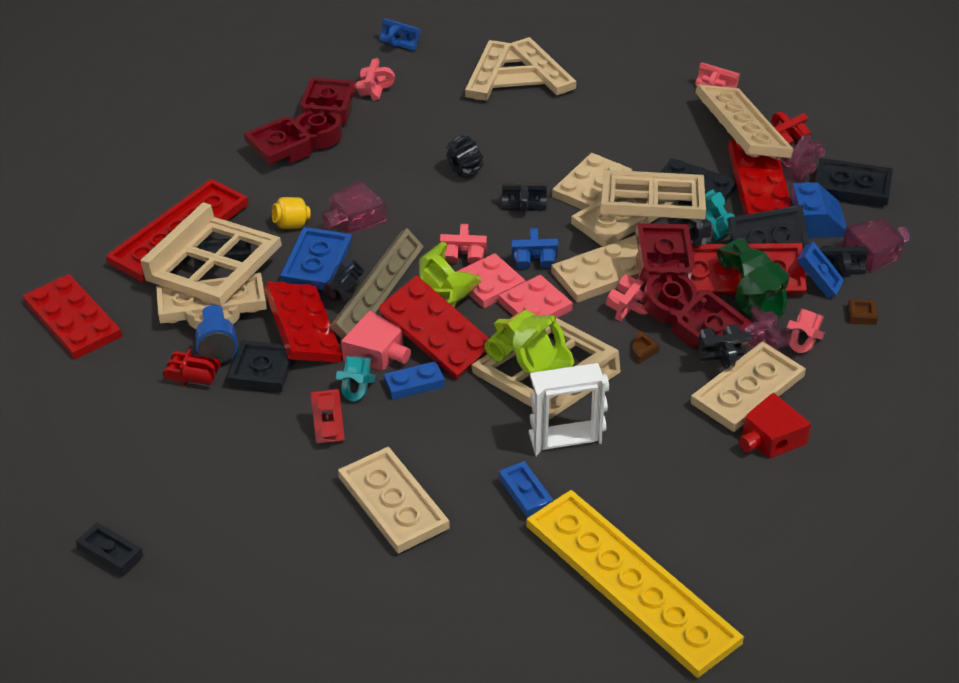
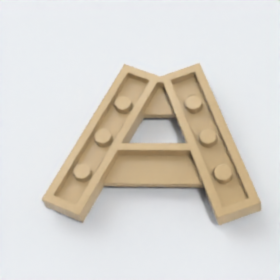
M530 37L513 43L489 40L465 89V97L487 101L493 88L545 84L556 95L576 89V80ZM523 62L526 65L503 67L505 63Z

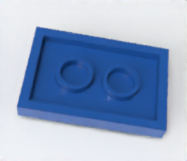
M303 227L280 275L281 282L300 285L309 284L316 286L319 290H323L325 283L331 278L335 267L340 263L343 264L353 242L352 234Z

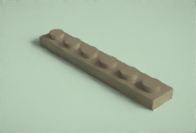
M408 228L400 232L330 325L342 340L369 311L376 313L379 306L384 302L424 247Z

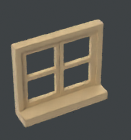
M604 170L601 214L705 219L704 175ZM615 197L649 199V204L614 202ZM658 200L692 201V206L658 205Z
M203 202L140 261L146 281L222 306L282 244L278 236L214 217L211 204ZM212 232L232 237L216 253L196 248ZM239 240L259 246L244 262L224 257ZM187 256L206 262L189 279L170 273ZM214 265L233 270L217 288L197 282Z
M556 318V321L563 330L564 338L567 341L565 344L568 349L577 346L592 354L576 366L598 363L602 374H606L608 380L621 372L619 350ZM550 327L545 328L547 334L553 333ZM515 352L511 353L501 362L492 360L487 354L471 364L473 374L532 407L530 394H534L535 391L520 382L529 375L522 370L513 377H510L496 369V367L515 356ZM592 390L549 397V420L592 392Z

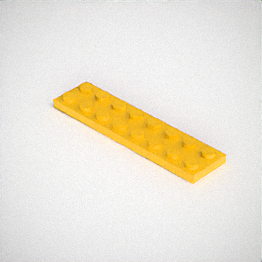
M568 491L527 518V528L696 678L702 676L743 645L744 636L574 491Z

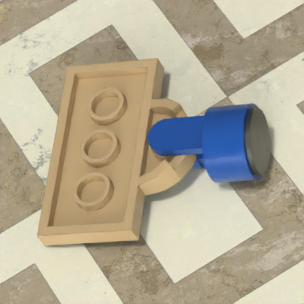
M261 273L253 274L222 306L163 286H156L160 324L177 323L187 320L189 325L196 329L195 340L198 355L218 359L220 363L229 361L237 352L238 342L236 329L233 324L239 319L240 313H254L267 309ZM227 277L197 282L217 288Z

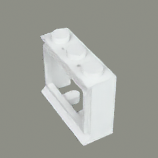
M598 363L530 373L535 393L530 394L534 414H530L532 429L529 430V436L535 456L544 449L595 441L602 444V432L606 431L604 412L608 410L605 392L609 391V381L607 375L602 374ZM592 390L591 420L548 427L549 397Z

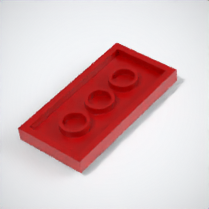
M70 274L22 295L27 307L74 360L122 337V332L118 325Z
M417 275L379 306V312L386 319L401 328L404 335L432 360L436 361L456 381L472 367L471 364L487 354L485 343L489 338Z
M267 281L264 291L288 358L340 363L343 354L335 333L330 327L331 323L317 287L309 284L300 285Z

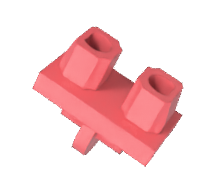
M702 62L699 66V74L695 85L737 88L740 73Z

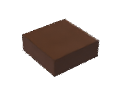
M848 299L847 309L850 324L877 325L878 315L875 300Z

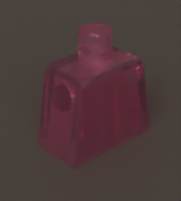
M359 179L331 195L330 211L322 215L323 221L328 228L339 224L347 233L362 231L386 223L385 203Z
M876 219L847 225L843 246L858 245V247H867L866 270L871 274L898 260L902 255L904 242L909 240L910 235L906 227L895 229L885 219Z

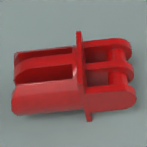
M191 349L187 353L175 351L171 355L172 360L167 362V368L163 370L162 374L168 380L182 382L183 387L186 386L187 382L212 385L213 379L220 368V361L215 358L192 355Z

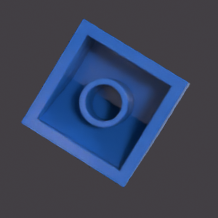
M793 183L791 194L792 207L802 205L808 238L848 237L849 231L840 203L819 183Z

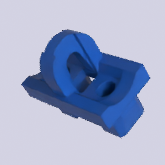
M384 18L382 19V32L379 40L392 46H400L414 51L417 49V42L420 41L421 30L414 26Z
M530 228L529 240H512L511 259L515 260L517 269L529 268L530 259H540V267L551 268L555 258H557L558 239H538V228Z

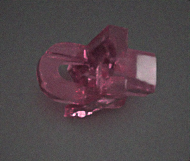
M802 135L796 147H792L794 150L791 158L781 157L785 166L793 169L794 181H801L805 173H814L817 164L815 158H822L825 153L822 142H812L809 135Z
M758 306L752 307L750 310L752 313L750 321L752 323L744 329V332H750L752 337L747 346H756L762 341L779 351V348L789 346L791 333L787 328L776 330L778 325L776 314L773 311L763 313Z

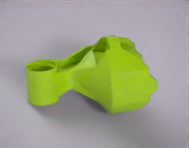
M440 242L420 258L419 277L455 308L456 303L477 288L482 279L473 273L455 272L444 260L445 252L448 248L447 244Z
M524 310L514 315L511 319H498L494 322L497 332L485 343V350L488 356L496 362L503 361L511 353L515 352L517 362L523 369V372L529 376L530 373L568 368L574 365L573 355L565 344L563 330L556 321V316L536 315ZM550 327L554 334L556 342L554 346H552L545 328Z

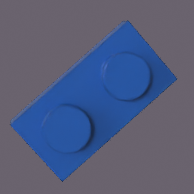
M814 241L805 245L797 261L828 299L836 296L844 279Z
M436 361L384 374V383L392 400L445 387V379Z
M525 461L499 471V480L527 518L553 502L552 497Z

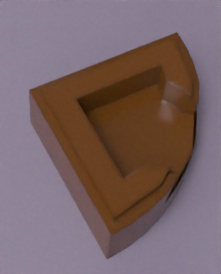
M640 331L635 336L632 345L633 357L640 364L657 354L660 345Z

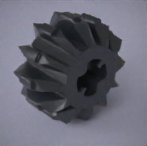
M457 136L445 147L449 164L460 177L472 176L484 166L480 148L477 147L476 141H472L470 136Z

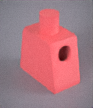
M369 311L341 341L343 361L346 362V356L371 358L370 368L378 371L385 370L393 360L405 364L411 355V349L403 346V331L401 328L372 311Z

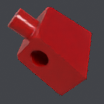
M773 392L745 416L743 436L739 438L738 442L741 449L746 453L757 448L766 457L773 458L808 444L811 423Z

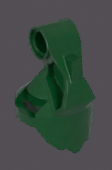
M741 237L718 248L716 253L721 265L726 270L735 269L739 271L740 280L735 296L738 307L755 322L771 325L778 324L779 318L785 313L787 305L786 288L789 276L786 270L778 263H773L765 252L750 248L746 240Z

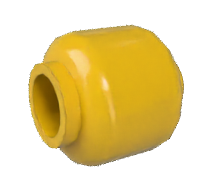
M281 197L272 206V220L280 229H302L305 222L310 219V208L306 206L302 198Z

